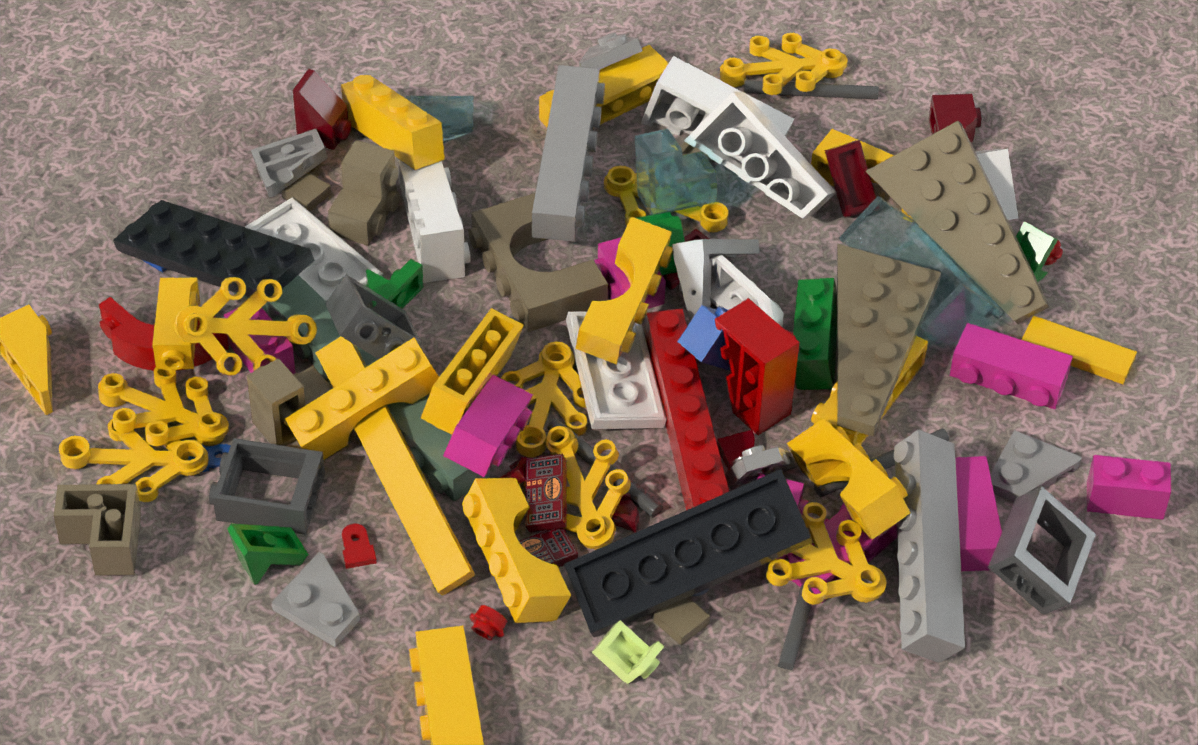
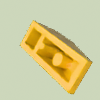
M28 304L0 318V354L45 415L53 412L51 348L48 338L52 334V330L47 319L43 315L37 316Z

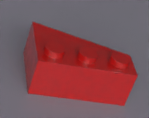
M747 298L715 318L716 329L719 331L723 330L726 345L721 347L720 350L723 359L727 360L729 358L731 374L726 377L733 414L759 436L791 415L799 341L792 332L781 327L752 300Z

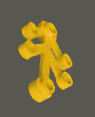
M786 33L782 36V50L784 52L770 47L767 37L754 36L750 39L749 52L754 56H762L772 61L743 64V61L739 58H728L720 66V80L732 87H740L744 85L747 75L767 74L763 77L762 90L766 94L777 95L796 76V89L802 92H810L815 89L816 83L823 77L837 78L841 76L847 67L848 59L845 54L837 49L829 48L820 51L802 44V37L797 33ZM787 53H791V54L796 53V54L801 55V56H803V57H805V58L799 59V58H797V57H795V56H792V55H790V54H787Z
M620 165L611 168L604 178V189L606 192L620 198L626 212V226L631 217L646 216L645 211L638 208L634 196L646 200L652 215L667 212L666 209L699 221L701 226L709 232H719L728 224V209L724 204L709 202L699 207L676 198L684 195L703 198L708 194L709 182L707 179L697 176L689 181L676 183L678 180V170L672 165H662L658 169L634 173L631 168ZM664 174H670V175H672V176L666 177V176H663V175H664ZM658 182L659 184L663 185L661 187L656 188L646 186L647 184ZM695 186H701V187H703V188L697 189V188H694V187H695Z
M237 277L226 278L221 283L220 289L201 307L191 305L179 311L174 323L177 335L185 342L200 343L217 362L216 365L219 372L230 376L240 372L242 360L237 354L226 352L212 333L227 334L251 361L254 371L260 367L262 360L267 358L271 363L276 358L272 355L264 354L249 335L286 336L290 342L304 345L310 343L317 333L316 323L310 316L296 314L289 317L287 321L250 320L267 302L277 301L281 297L282 287L278 281L273 279L262 280L257 286V291L228 318H213L229 300L241 299L246 293V285L242 279ZM233 281L237 283L239 288L234 296L228 291V286ZM270 283L274 287V294L268 298L264 293V289ZM194 317L200 321V327L195 332L189 327V323ZM305 323L308 326V332L302 337L298 332L300 324ZM228 357L233 358L235 363L230 371H227L224 367V362Z
M563 342L548 343L539 353L537 362L517 371H508L501 377V379L507 382H518L515 386L523 389V383L544 375L541 383L525 390L533 394L529 405L535 403L529 425H526L524 430L520 431L516 439L517 451L529 458L541 455L546 449V432L544 427L551 404L565 420V425L569 426L578 436L587 431V417L583 413L578 412L557 387L559 377H561L572 389L575 405L587 408L585 399L579 397L580 394H583L579 375L573 369L575 365L574 353ZM577 421L582 424L579 426H573L570 423Z
M154 369V383L161 389L164 400L129 387L123 376L117 373L105 375L98 384L99 401L103 405L118 407L129 402L149 410V412L136 414L132 409L120 408L113 413V427L120 433H129L136 428L146 427V441L152 446H162L169 441L195 437L197 442L202 445L214 446L221 443L229 431L227 418L220 413L212 411L208 400V381L203 377H192L186 381V396L194 401L197 413L183 407L175 385L177 381L176 370ZM175 421L182 423V425L169 428L166 424Z
M113 419L108 423L110 438L114 441L124 442L130 449L90 448L88 441L81 436H70L59 445L61 462L70 469H81L88 463L126 465L110 476L101 477L96 484H127L153 466H165L151 477H143L136 481L139 501L141 502L155 500L159 494L158 489L179 475L192 476L201 473L209 462L207 450L195 440L169 441L164 444L169 451L154 450L134 430L129 433L114 431ZM189 456L195 457L192 460H187ZM145 487H150V488H152V489H151L150 491H148V492H142V491H141V490H142L143 488H145Z
M555 426L549 430L545 444L551 455L563 454L566 458L567 479L570 487L567 486V503L579 507L582 517L567 514V527L563 529L577 533L578 539L585 547L597 550L611 544L614 539L616 527L611 518L622 496L630 490L631 481L626 472L621 469L612 470L606 476L610 466L619 457L615 444L607 439L599 441L594 446L593 453L596 460L584 480L574 455L579 446L576 436L568 427ZM564 437L562 441L556 442L558 439ZM608 449L611 450V452L608 455L601 456L603 451ZM606 476L605 483L609 490L598 510H596L593 499ZM624 479L622 484L613 486L616 480ZM601 526L598 531L591 532L595 527Z
M817 502L806 504L802 517L815 546L809 544L791 552L806 561L790 564L784 559L772 560L766 573L767 580L774 586H784L792 580L832 573L841 578L827 583L818 577L808 578L802 589V597L807 603L812 605L820 604L824 599L851 594L857 601L864 603L872 602L881 597L886 588V577L879 568L868 564L859 542L862 532L860 525L855 521L845 520L839 524L836 533L838 543L845 546L850 564L838 559L824 524L827 514L825 507ZM815 513L820 518L814 519L811 518L808 514ZM843 531H850L855 536H846ZM773 570H782L785 575L779 576ZM862 579H867L872 583H865ZM809 588H816L821 593L813 594L809 591Z

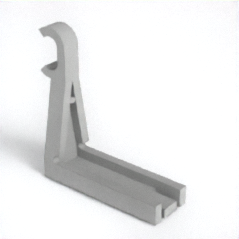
M701 239L672 244L674 262L689 320L686 321L687 326L701 305L710 307L712 260H709V258L723 255L725 258H735L736 255L760 254L758 239Z

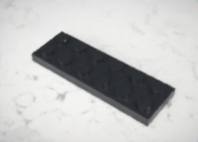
M164 200L153 204L145 214L134 223L129 224L122 233L113 239L116 250L121 253L192 278H197L221 287V283L228 277L240 278L246 285V293L244 295L246 297H250L257 291L258 284L265 279L278 281L283 289L315 261L309 248ZM231 282L228 290L235 293L238 292L237 283ZM270 283L264 289V293L268 298L274 294V287Z
M780 469L576 558L564 565L590 633L593 637H597L607 633L619 620L624 624H628L813 543V540L787 480Z

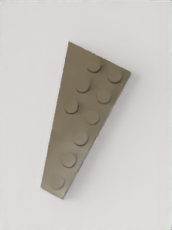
M959 121L866 171L1017 324L1049 308L1048 302L975 150Z
M837 243V426L874 436L939 285L941 272Z

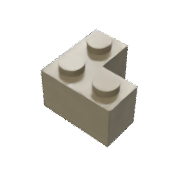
M355 140L341 162L343 188L328 210L329 228L341 238L369 246L373 237L382 233L388 213L390 211L394 212L398 207L400 192L397 191L396 181L399 175V168L395 166V151Z
M278 358L247 375L252 423L271 444L286 446L297 439L285 418L333 388L313 366L293 375Z
M58 485L53 516L59 543L90 544L89 549L95 575H135L141 522V507L137 485Z

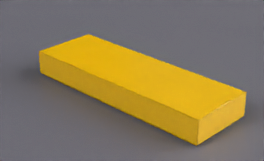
M1037 316L1032 317L1021 339L1072 355V367L1123 385L1137 354V351Z

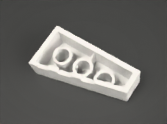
M673 56L656 83L641 124L651 127L653 123L668 127L667 132L680 136L681 132L691 134L732 92L741 91ZM746 94L786 137L794 118Z
M743 91L732 92L684 140L692 147H696L707 154L709 158L718 164H722L736 173L738 177L747 183L753 184L765 192L767 196L801 218L813 216L837 193Z
M398 160L399 184L418 263L423 265V283L465 277V264L471 262L468 242H464V228L462 218L458 213L456 194L451 192L450 189L452 185L449 168H444L442 161L414 170L403 161Z

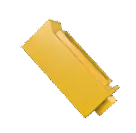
M160 278L153 336L156 369H194L193 359L196 343L183 341L177 335L174 323L181 309L191 305H200L197 278ZM196 317L192 318L189 323V327L193 332L197 331L198 318Z

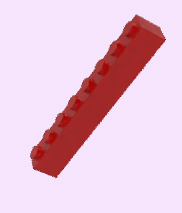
M683 308L647 312L645 340L667 419L665 423L685 507L688 510L729 492L695 356L677 342L687 328Z

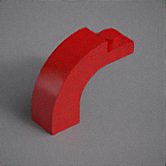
M111 297L99 304L102 319L100 327L104 334L111 339L114 355L130 365L154 371L156 368L153 351L155 325L136 319ZM198 319V324H197V330H198L199 327H200V321H199V319ZM212 333L223 348L228 350L227 334ZM200 343L195 344L194 367L213 359Z

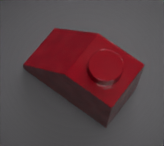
M308 69L293 89L296 132L298 135L317 129L324 147L334 150L341 140L348 138L351 131L347 104L315 70Z
M932 95L928 117L932 135L959 121L970 142H972L975 129L981 127L982 120L980 107H975L973 95Z

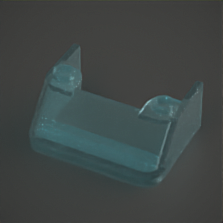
M879 196L839 237L849 247L941 272L939 285L924 317L925 320L920 325L925 334L939 346L943 342L949 346L958 342L967 323L987 328L994 325L1005 314L1004 310L913 219Z

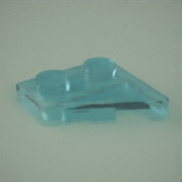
M406 96L407 100L442 122L443 143L473 132L474 96Z

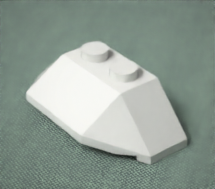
M723 255L709 258V260H712L710 308L717 309L718 306H722L730 310L749 298L783 327L784 312L776 302L772 301L753 281L749 280ZM679 284V291L683 294L681 285Z

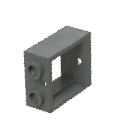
M347 274L325 303L339 335L377 359L382 358L412 338H415L419 345L422 344L405 310ZM376 301L377 304L375 307H369V303Z
M233 438L229 452H224L220 460L219 481L213 482L210 488L209 504L214 505L216 521L247 525L292 527L295 533L306 535L325 477L323 452ZM243 470L297 478L298 482L290 505L235 496Z
M1041 486L1015 499L988 568L1040 613L1047 614L1071 603L1096 533ZM1036 523L1064 546L1054 574L1026 550Z

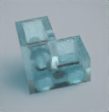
M669 129L635 136L637 192L650 215L717 202V172L702 151L682 155V148Z

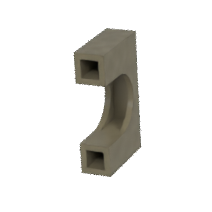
M535 193L472 212V228L468 229L469 239L473 248H480L485 269L488 273L494 272L496 276V284L500 295L509 298L513 317L518 321H522L528 332L564 321L567 318L568 312H587L592 301L608 300V283L593 259L552 272H539L528 269L514 259V256L521 249L548 240L532 237V210Z

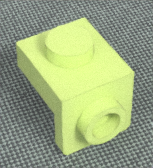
M619 620L612 626L592 653L622 681L629 684L638 676L646 679L657 668L660 661L656 656L663 649L664 645L657 641L649 647Z

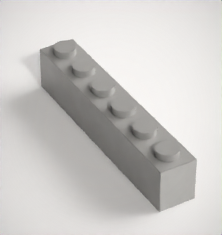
M558 66L532 210L533 238L575 242L577 227L583 228L585 206L580 205L581 202L588 201L589 181H585V176H592L593 156H589V152H596L597 131H593V127H600L601 107H597V104H603L605 96V83H599L600 69Z
M918 429L894 446L895 477L901 482L908 494L904 501L910 511L909 515L896 523L898 534L897 559L899 562L898 592L900 596L901 644L904 651L935 662H942L965 648L955 444Z

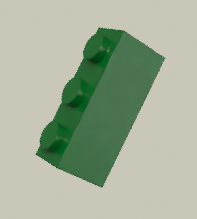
M834 278L798 280L793 334L799 341L795 384L796 388L800 390L832 389L834 386L837 352V289Z

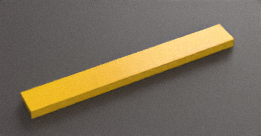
M341 336L316 352L333 388L367 367L357 346ZM385 405L372 411L361 419L354 429L437 592L443 596L474 577L475 573L388 406Z

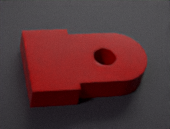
M356 523L347 525L342 531L344 545L342 553L346 569L376 564L373 544L370 545L366 528Z

